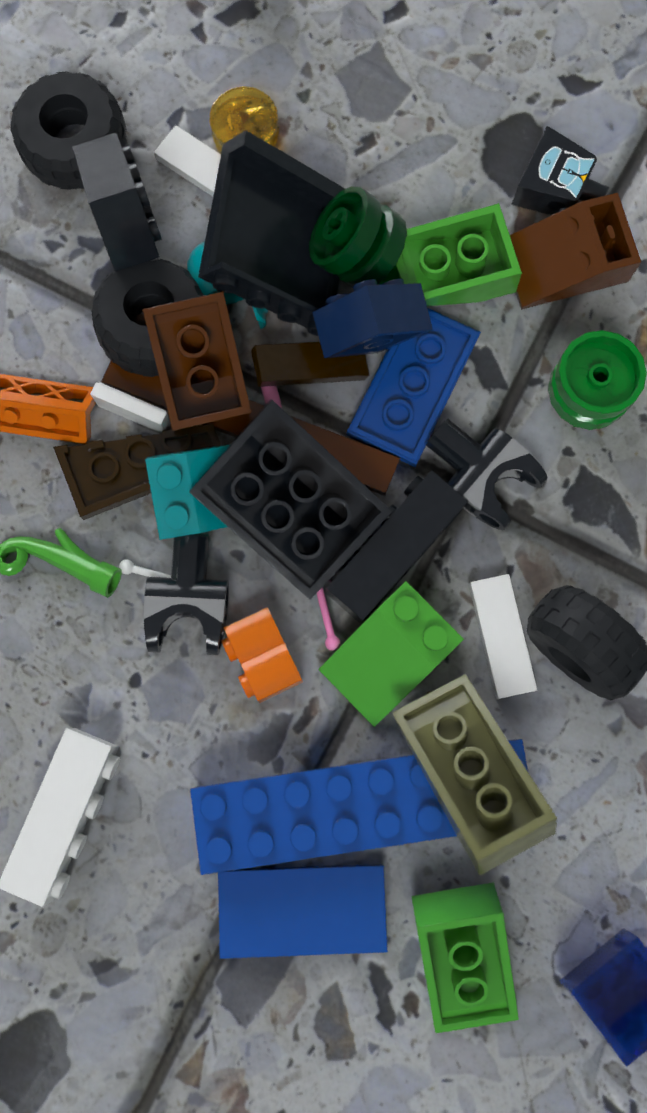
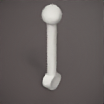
M128 559L121 561L119 564L121 572L126 575L136 573L147 577L171 578V575L136 566Z

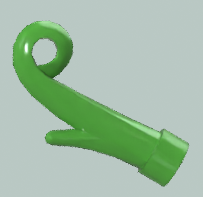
M61 528L55 530V535L61 546L49 541L24 536L9 538L0 544V574L10 576L19 573L26 565L29 553L89 585L91 591L107 598L115 592L121 579L122 570L104 561L100 562L89 556ZM17 552L16 560L7 564L6 558L11 553Z

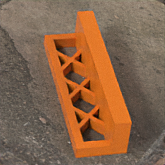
M0 374V388H6L0 390V432L81 444L89 442L91 438L90 413L96 404L90 395L93 387ZM40 393V394H42V395L35 396V395H31V394ZM69 399H82L83 402L70 401Z

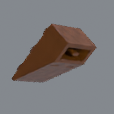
M618 193L579 202L510 235L522 272L516 291L521 310L627 283L641 264V259Z

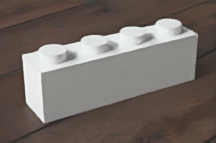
M76 728L65 729L0 878L1 890L41 907L53 902L55 898L60 899L70 880V875L66 874L72 858L77 859L87 840V835L82 834L89 818L95 819L103 803L104 796L99 793L105 779L111 780L118 768L120 757L116 756L119 746Z

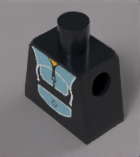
M547 126L519 182L512 205L554 215L577 204L578 200L586 201L606 196L609 187L589 179L597 162L594 154Z

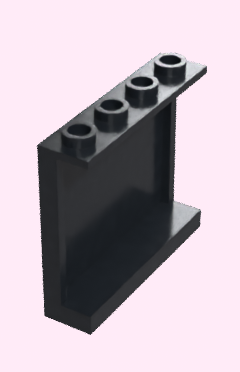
M247 130L225 142L221 152L198 278L213 284V288L219 292L233 293L245 299L249 306L265 308L277 314L278 319L288 323H297L307 328L308 333L318 336L312 312L326 306V300L337 295L340 279L336 274L328 273L314 264L310 258L309 243L312 230L320 214L327 204L345 188Z

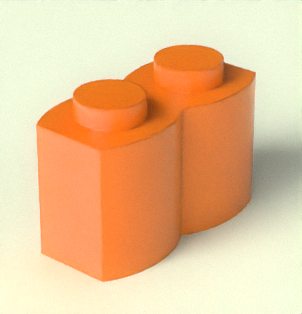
M268 607L224 627L227 638L221 640L230 661L238 659L242 666L244 674L238 676V679L247 698L255 695L257 701L261 703L303 683Z

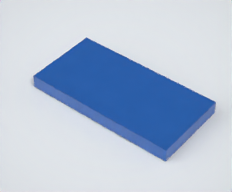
M429 308L428 312L433 330L387 350L347 430V436L372 448L400 458V461L415 468L481 333Z
M383 864L238 869L218 873L220 959L387 953Z

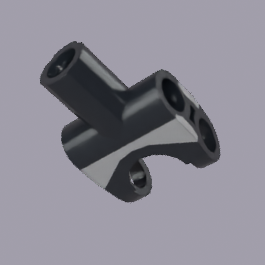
M447 419L438 427L426 444L428 448L457 471L447 484L468 501L464 509L482 522L498 530H505L511 523V519L501 508L502 505L496 498L494 492L495 483L504 478H514L520 482L525 481L533 487L541 488L548 478L539 462L520 443L500 429H493L483 442L479 444L451 420Z
M200 535L175 537L173 541L171 578H147L143 616L148 652H161L163 636L166 637L170 625L179 618L192 617L199 620L203 626V633L206 635L207 655H219L222 647L221 640H223L225 633L224 627H226L228 617L229 582L228 580L206 579L209 548L208 537Z

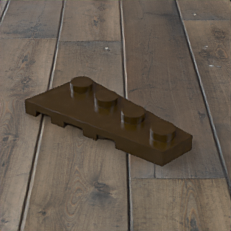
M213 424L174 431L165 430L161 434L147 436L138 434L126 436V439L106 442L96 440L86 442L85 445L71 447L61 445L53 448L78 513L83 520H86L151 494L145 461L147 457L221 446Z

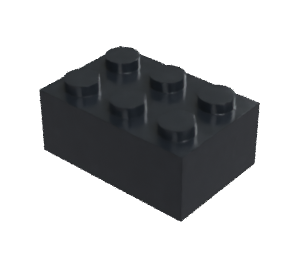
M117 133L72 146L89 206L114 271L116 272L159 258L155 242L162 240L130 146L121 147Z

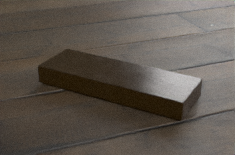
M320 342L254 345L251 349L258 387L363 381L370 376L366 355L324 358Z

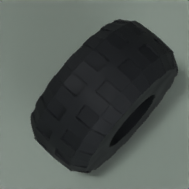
M65 71L45 75L32 85L30 84L22 92L12 110L10 127L15 147L30 172L38 177L41 182L49 186L64 190L84 189L72 146L112 133H117L121 147L127 145L126 125L115 96L101 81L87 74ZM68 125H85L73 137L63 139L55 137L61 129Z
M153 259L126 269L113 271L101 281V285L95 291L93 297V309L91 312L98 342L106 356L123 370L146 377L159 376L147 326L134 323V318L146 308L204 295L189 271L182 266L171 263V261Z
M566 585L552 589L538 603L527 619V634L538 650L569 678L601 698L614 700L627 696L647 672V642L613 608H610L600 599L580 588Z

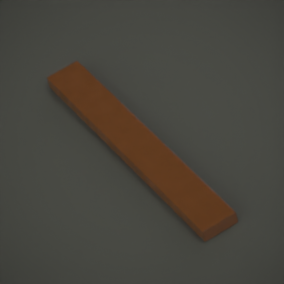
M110 362L101 381L103 384L168 411L159 376L146 377L129 373L116 363ZM249 400L251 413L201 425L213 424L215 430L236 438L264 405ZM290 416L370 491L383 496L386 495L400 458Z

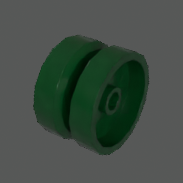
M351 186L338 193L320 214L312 230L309 243L310 258L314 264L328 273L336 274L341 281L352 288L355 284L366 280L374 279L377 280L378 284L387 277L397 264L404 249L407 237L406 221L387 205L380 204L372 194L362 187Z

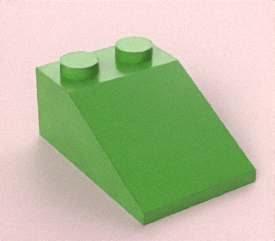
M499 203L408 228L405 246L396 264L399 278L404 280V284L421 283L427 306L477 303L515 293L522 274Z
M405 581L318 670L375 727L464 639Z
M494 882L411 896L435 1034L519 1020L504 915Z

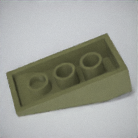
M466 674L392 712L398 727L479 875L486 873L556 834V815Z

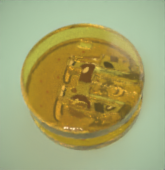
M235 87L222 93L213 103L209 121L214 144L220 153L225 142L246 130L272 146H276L279 138L278 113L274 102L266 93L253 87Z

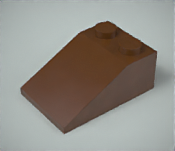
M223 292L143 309L173 431L251 413Z

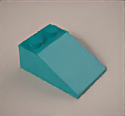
M230 444L151 456L145 459L159 540L199 534L228 527L189 491Z

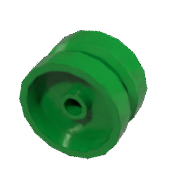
M604 330L584 333L571 341L551 372L548 385L551 405L560 418L574 427L587 430L608 427L625 414L644 389L647 371L642 354L633 342L618 333Z

